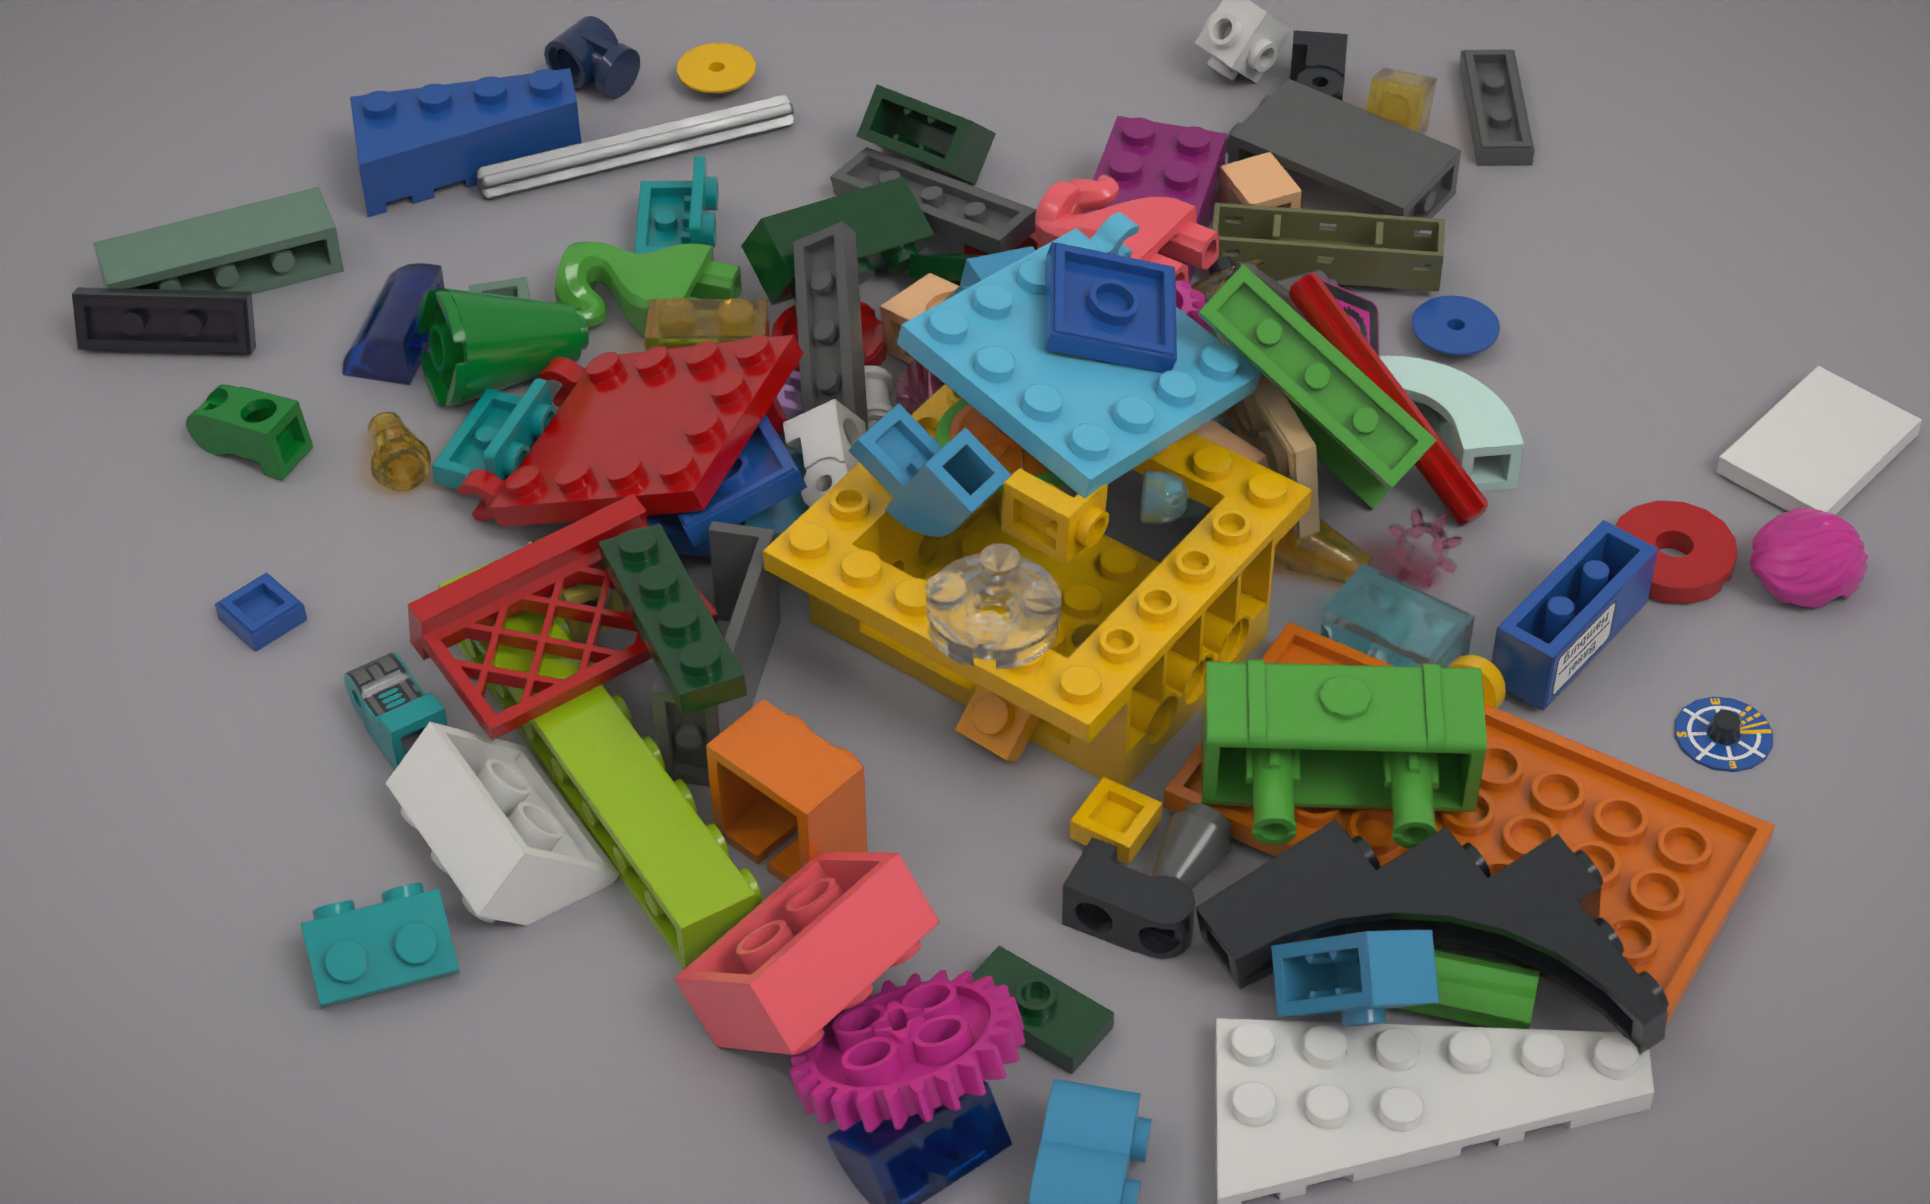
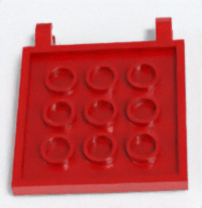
M756 335L742 341L724 343L704 341L695 346L670 349L658 346L644 352L626 354L606 352L592 359L586 368L581 367L568 358H553L547 363L539 377L543 380H555L563 384L552 399L555 406L560 408L518 468L507 477L506 481L489 471L473 470L467 474L457 490L460 495L475 494L481 497V501L471 514L474 519L479 521H490L495 518L499 527L578 521L631 494H634L647 510V515L704 511L800 361L803 352L794 335L768 338L764 335Z

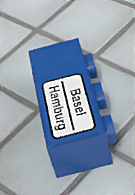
M1603 520L1497 627L1491 662L1502 674L1506 691L1544 711L1648 602L1658 548Z

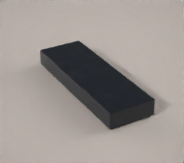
M78 287L72 293L78 350L252 354L256 348L252 292Z

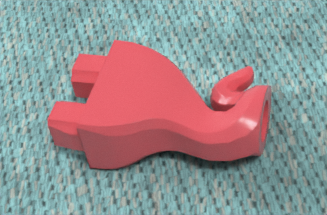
M1101 175L1098 181L1087 179H1073L1068 182L1058 181L1047 190L1036 210L1035 229L1043 246L1075 228L1090 239L1110 216L1122 212L1140 226L1136 234L1128 237L1123 242L1124 245L1132 250L1130 258L1175 267V281L1189 282L1188 265H1185V263L1207 270L1219 257V233L1197 224L1196 206L1174 198L1147 197L1102 208L1116 200L1119 195L1118 183L1107 175ZM1099 209V210L1092 211V212H1089V213H1084V212H1086V211Z

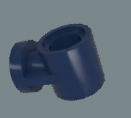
M594 16L582 18L545 47L544 56L550 70L570 68L574 89L581 88L591 81L596 84L597 89L601 93L615 99L622 97L629 91L639 73L640 55L638 52L625 44H619L611 28L601 19Z

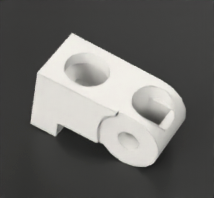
M836 399L783 422L786 444L803 456L804 468L806 469L804 481L807 488L801 491L803 501L809 507L817 502L859 463L848 450L866 432L865 422Z

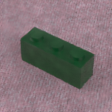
M902 176L761 218L741 247L771 305L794 299L796 302L793 242L842 221L856 232L859 285L869 280L874 273L889 269L891 274H898L908 270L910 254H919L935 234L905 177Z

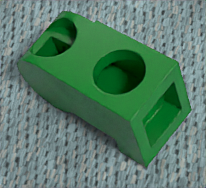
M223 384L217 386L197 410H194L186 420V427L191 438L205 451L217 456L229 453L259 462L263 475L282 481L313 448L299 401L242 386L240 388Z

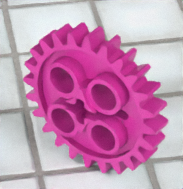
M940 970L930 981L922 982L919 974L915 973L910 976L906 985L896 987L890 980L884 981L880 993L870 994L860 1004L837 1014L823 1027L824 1035L818 1043L805 1052L789 1056L793 1068L789 1069L798 1099L802 1101L805 1113L807 1115L816 1113L820 1124L824 1125L837 1119L840 1130L845 1131L862 1120L865 1131L872 1132L883 1120L891 1119L896 1130L901 1129L908 1117L918 1114L925 1122L932 1121L934 1108L942 1105L955 1111L961 1109L959 1097L965 1093L974 1096L985 1095L987 1092L983 1081L1004 1079L1007 1075L1003 1064L1019 1061L1020 1056L1017 1047L1024 1045L1026 1042L1022 1031L1024 1025L1015 997H1010L1008 987L1005 984L995 987L993 978L989 975L974 982L971 971H965L950 981L946 970Z

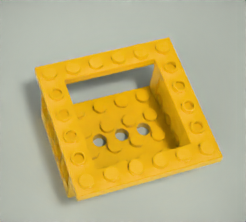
M944 384L911 416L935 440L936 428L941 417L962 397ZM1190 432L1139 464L1133 470L1212 508L1205 518L1161 563L1103 534L1096 545L1091 548L1085 546L1065 566L1001 530L1003 493L996 492L949 535L932 537L907 528L885 510L894 497L859 462L763 550L764 570L808 593L810 622L965 706L970 701L977 685L982 686L1040 718L1029 741L1099 779H1102L1104 776L1128 787L1202 707L1206 661L1243 662L1267 636L1275 545L1310 509L1312 489L1194 432ZM981 588H993L1001 593H989L980 597L973 592ZM1040 614L1048 616L1053 620H1043L1031 624L1024 619L1031 615Z

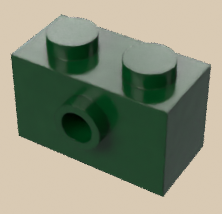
M877 84L856 136L885 150L901 155V160L931 171L934 168L976 185L996 133L969 119Z

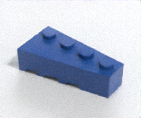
M570 68L561 70L543 69L530 74L507 77L489 76L476 81L445 85L429 84L422 88L391 92L374 91L367 95L350 97L358 164L368 217L387 212L386 203L410 196L413 204L435 198L434 189L463 181L467 188L478 185L477 169L480 167L582 143L577 99Z

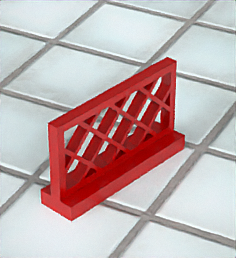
M634 494L408 604L410 643L423 660L429 657L433 660L491 741L652 658L629 613L606 609L611 590L616 588L602 563L598 543L599 541L620 536L632 529L648 527L647 510ZM578 583L602 587L596 607L562 601L563 592ZM698 590L711 616L717 624L718 613L714 610V608ZM522 611L546 615L540 635L505 629L507 619ZM556 617L592 623L586 644L551 638ZM601 625L637 632L635 643L622 650L596 646ZM466 639L489 643L483 664L455 659L448 648ZM499 646L534 651L535 654L529 673L495 667L494 663ZM545 654L581 660L578 673L566 679L539 675ZM470 679L478 681L476 687ZM488 683L524 689L521 702L495 714L484 699Z

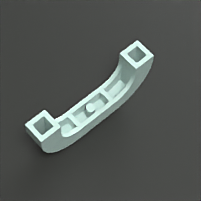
M1379 356L1481 492L1517 489L1524 442L1514 416L1505 403L1492 390L1468 374L1444 364L1406 356ZM1222 413L1211 419L1231 431ZM1151 479V500L1156 520L1204 516L1209 508Z

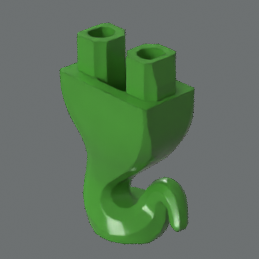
M575 242L564 251L555 282L556 301L571 304L575 308L577 315L582 314L585 317L588 328L599 326L607 318L606 304L594 291L597 282L606 285L611 290L624 316L638 334L649 342L665 348L684 347L689 337L715 342L722 330L724 321L722 303L735 305L742 291L740 266L715 262L713 246L703 244H680L649 253H633L603 242Z

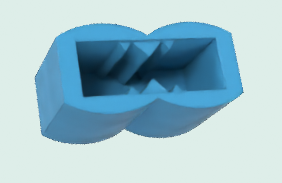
M1054 1079L1034 1167L1028 1204H1138L1141 1181L1128 1179L1131 1161L1146 1162L1152 1126L1151 1118L1139 1117L1141 1093Z

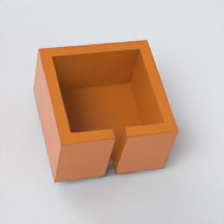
M762 699L706 745L713 823L722 833L726 843L756 864H759L798 831V837L767 863L768 872L783 883L819 852H868L864 766L847 749L842 747L836 748L812 732L807 724L798 716L786 714L765 699Z

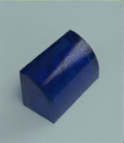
M426 263L409 264L396 269L388 276L344 358L343 375L404 385L411 384L421 364L420 353H426L429 349V333L418 334L420 301L425 291L445 288L441 265Z
M983 1081L987 1092L985 1095L974 1096L965 1093L959 1097L961 1109L957 1111L951 1110L944 1105L934 1108L932 1121L925 1122L916 1114L909 1116L901 1129L895 1130L890 1119L883 1120L872 1132H866L863 1122L860 1120L845 1131L838 1129L826 1137L841 1167L857 1190L870 1204H922L1013 1145L989 1084L986 1081Z

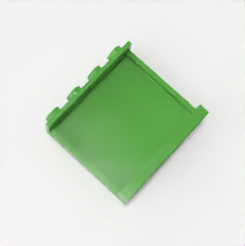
M1244 264L1199 311L1198 316L1212 328V335L1214 337L1218 333L1283 392L1316 444L1317 460L1371 509L1385 497L1435 443L1436 439Z

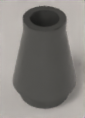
M1201 803L1188 804L1184 811L1173 814L1150 877L1166 875L1178 878L1193 890L1231 852L1230 839L1234 833L1232 825L1221 813Z

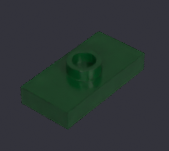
M1000 945L972 974L974 982L989 975L993 978L995 987L1004 984L1008 987L1010 997H1015L1024 1025V1029H1022L1026 1041L1024 1046L1071 1074L1076 1071L1114 1026L1113 1011Z

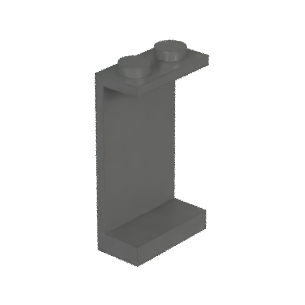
M1288 79L1272 95L1265 96L1258 108L1244 122L1234 125L1226 140V153L1229 154L1228 164L1271 152L1281 166L1383 209V215L1433 218L1456 194L1461 156L1460 149L1291 79Z
M712 521L709 527L715 610L718 613L717 620L730 622L724 639L745 675L747 696L682 715L659 671L657 672L651 689L656 741L664 761L665 771L673 781L681 779L686 784L710 787L706 745L753 706L781 620L778 577L764 570L763 550L775 540V530L715 521Z

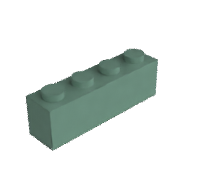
M319 187L93 243L104 288L246 291L256 294L344 271L336 226Z

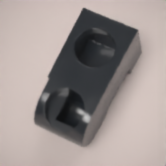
M1294 30L1290 79L1342 100L1348 34Z
M1092 837L1063 884L1062 925L1135 953L1137 951L1160 959L1174 958L1184 953L1191 945L1195 898L1190 887L1178 878L1166 875L1150 877L1118 864L1117 847Z

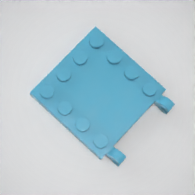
M1118 212L1110 216L1090 239L1075 228L1052 242L1130 257L1132 250L1124 245L1123 242L1128 237L1136 234L1140 226L1122 212ZM1050 242L901 324L897 345L1075 492L1086 498L1104 484L1111 483L1256 391L1262 373L1232 346L1227 347L1177 307V361L1173 370L1164 373L1045 350L1046 255L1051 245Z

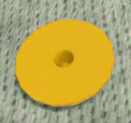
M710 43L697 46L685 52L678 60L676 73L680 81L690 89L703 93H724L736 90L747 84L755 75L756 62L752 54L742 47L729 43Z

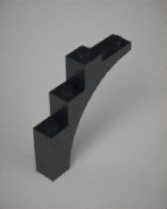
M1335 819L1196 907L1201 938L1239 989L1274 972L1271 949L1273 945L1364 931L1432 930L1433 945L1465 949L1505 959L1523 968L1540 971V976L1556 982L1601 1013L1625 1038L1635 1044L1641 1054L1665 1039L1669 1003L1664 991L1653 976L1646 971L1638 974L1622 955L1624 948L1618 935L1605 919L1599 917L1603 880L1598 868L1582 850H1577L1573 853L1558 834L1491 876L1490 869L1480 852L1469 842L1461 846L1446 826L1383 867H1380V863L1369 844L1359 835L1351 839Z

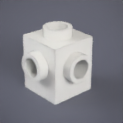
M1222 0L1218 8L1207 18L1203 31L1195 44L1212 54L1207 65L1225 77L1234 81L1238 73L1253 82L1258 83L1264 72L1274 64L1278 51L1292 31V28L1250 0Z

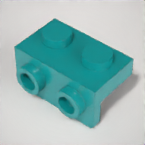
M694 156L692 180L640 182L634 253H649L680 244H703L716 247L715 213H708V211H718V177L707 176L706 156Z
M536 378L523 397L490 388L486 389L432 464L435 483L457 489L467 474L477 469L489 471L506 481L507 477L518 468L557 412V408L552 405L549 381Z
M413 883L383 892L381 894L383 903L355 909L354 901L347 900L314 909L312 911L314 920L300 924L320 1007L325 1008L459 973V966L440 890L435 889L424 892L422 883Z

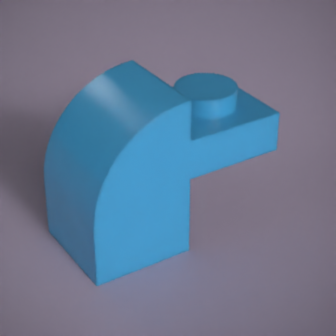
M899 403L859 437L848 450L894 497L885 510L907 528L932 537H942L954 532L992 497L1011 476L1007 469L966 427L942 448Z

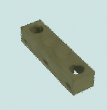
M1215 203L1212 230L1219 233L1218 259L1229 256L1235 266L1237 262L1255 264L1256 268L1275 280L1320 269L1328 278L1335 279L1337 284L1346 286H1370L1439 292L1444 257L1445 219ZM1225 216L1242 217V220L1225 219ZM1320 223L1337 224V227L1320 226ZM1415 230L1432 231L1431 234L1414 233ZM1228 249L1239 250V253H1230L1225 251ZM1413 263L1424 264L1426 267L1413 266Z

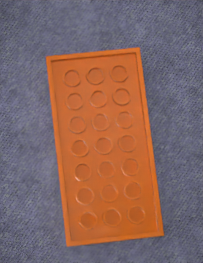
M1288 622L1262 657L1265 663L1394 666L1291 622ZM1484 703L1487 750L1475 812L1434 811L1437 832L1446 826L1461 846L1467 842L1471 843L1483 856L1490 869L1491 876L1556 834L1562 838L1573 853L1577 850L1585 852L1598 868L1603 880L1599 917L1605 919L1618 935L1624 948L1622 955L1638 974L1642 971L1648 972L1661 986L1669 1003L1666 1019L1667 1027L1769 847L1775 825ZM1201 741L1165 788L1164 807L1173 812L1184 811L1190 803H1201ZM1207 805L1221 813L1230 822L1234 830L1231 838L1274 857L1335 819L1351 839L1359 835L1369 844L1380 863V867H1383L1410 849L1399 846L1393 841L1392 810L1295 807V821L1297 824L1295 838L1284 844L1270 845L1259 842L1253 837V807Z

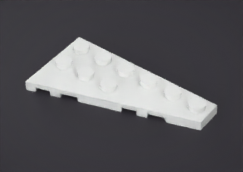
M1216 1018V1204H1242V1201L1277 1193L1279 1200L1306 1194L1307 1185L1345 1177L1353 1183L1458 1157L1461 1155L1462 1147L1495 1140L1499 1147L1523 1141L1525 1132L1556 1124L1572 1129L1649 1110L1654 1096L1650 1051L1648 1049L1641 1054L1635 1044L1625 1038L1620 1032L1399 1024L1343 1026L1342 1022Z

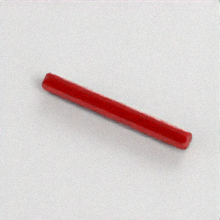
M1311 272L1295 281L1290 286L1289 297L1307 322L1436 439L1435 443L1414 465L1455 520L1461 525H1466L1479 518L1488 507L1487 499L1321 278Z

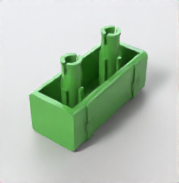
M1247 659V662L1206 661L1201 718V804L1253 807L1254 821L1252 834L1257 841L1264 844L1279 845L1294 839L1297 830L1295 807L1392 810L1393 841L1399 846L1410 849L1437 832L1434 811L1475 812L1487 750L1481 668L1440 667V664L1422 663L1421 667L1265 663L1264 659Z

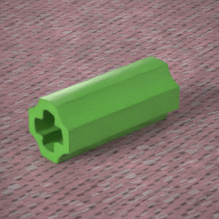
M1434 950L1439 1003L1398 1008L1490 1028L1529 1029L1540 971Z

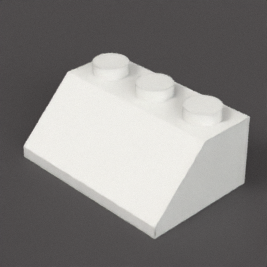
M429 722L386 782V785L402 806L400 810L402 817L420 832L432 850L431 858L434 863L449 874L463 894L462 903L465 908L475 917L485 922L494 923L498 920L528 926L612 885L620 875L525 745L497 738L491 741L489 736Z

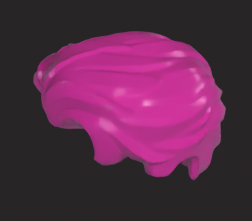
M1797 508L1784 514L1776 515L1774 519L1767 522L1757 532L1752 541V548L1754 550L1750 560L1752 573L1756 578L1760 579L1763 586L1780 603L1785 605L1793 603L1817 609L1826 606L1829 601L1839 596H1842L1843 599L1849 598L1859 588L1860 582L1865 577L1864 573L1868 569L1866 561L1869 556L1865 553L1864 542L1860 540V536L1855 528L1838 516L1818 509Z

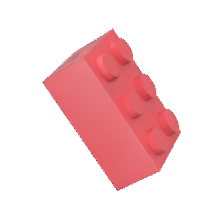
M819 852L681 971L674 980L716 1047L797 1055L810 1049L820 1041L824 1035L823 1027L837 1014L864 1001L873 991L872 983L889 967L899 965L914 956L921 947L919 940L939 923V920L899 853Z

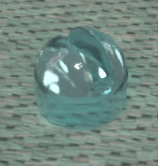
M1155 470L1144 471L1141 496V523H1170L1183 516L1187 508L1186 500L1189 491L1186 484L1176 474Z

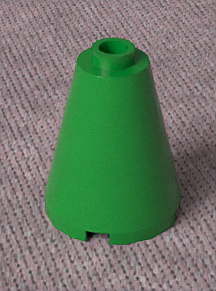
M438 288L425 291L419 305L418 334L429 333L430 352L420 353L423 373L434 401L439 405L446 404L445 407H456L478 399L488 388L500 391L540 375L547 363L553 358L564 357L577 362L580 359L582 350L586 349L589 344V329L585 317L582 314L577 315L575 308L567 303Z

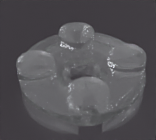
M1003 543L988 545L980 554L966 556L950 563L939 573L930 577L926 583L928 635L934 645L944 655L958 663L974 667L975 657L983 660L996 659V669L1014 668L1027 664L1043 655L1056 639L1062 606V596L1058 584L1048 571L1037 563L1020 557L1018 550L1011 545ZM998 605L1005 607L1006 613L1000 615L994 610L980 612V610L985 606Z

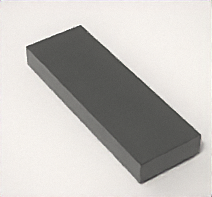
M1512 49L1461 50L1459 68L1477 166L1532 165L1534 145L1515 51Z

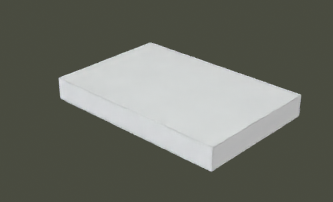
M1817 366L1719 457L1716 473L1786 511L1797 508H1811L1836 515L1918 435L1922 419Z

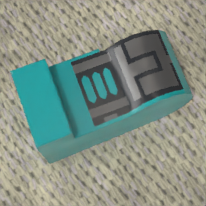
M391 652L344 674L345 686L355 710L364 722L366 731L394 770L409 751L403 750L402 737L417 730L423 732L429 722L448 726L445 708L432 692L429 694L424 693L397 653Z

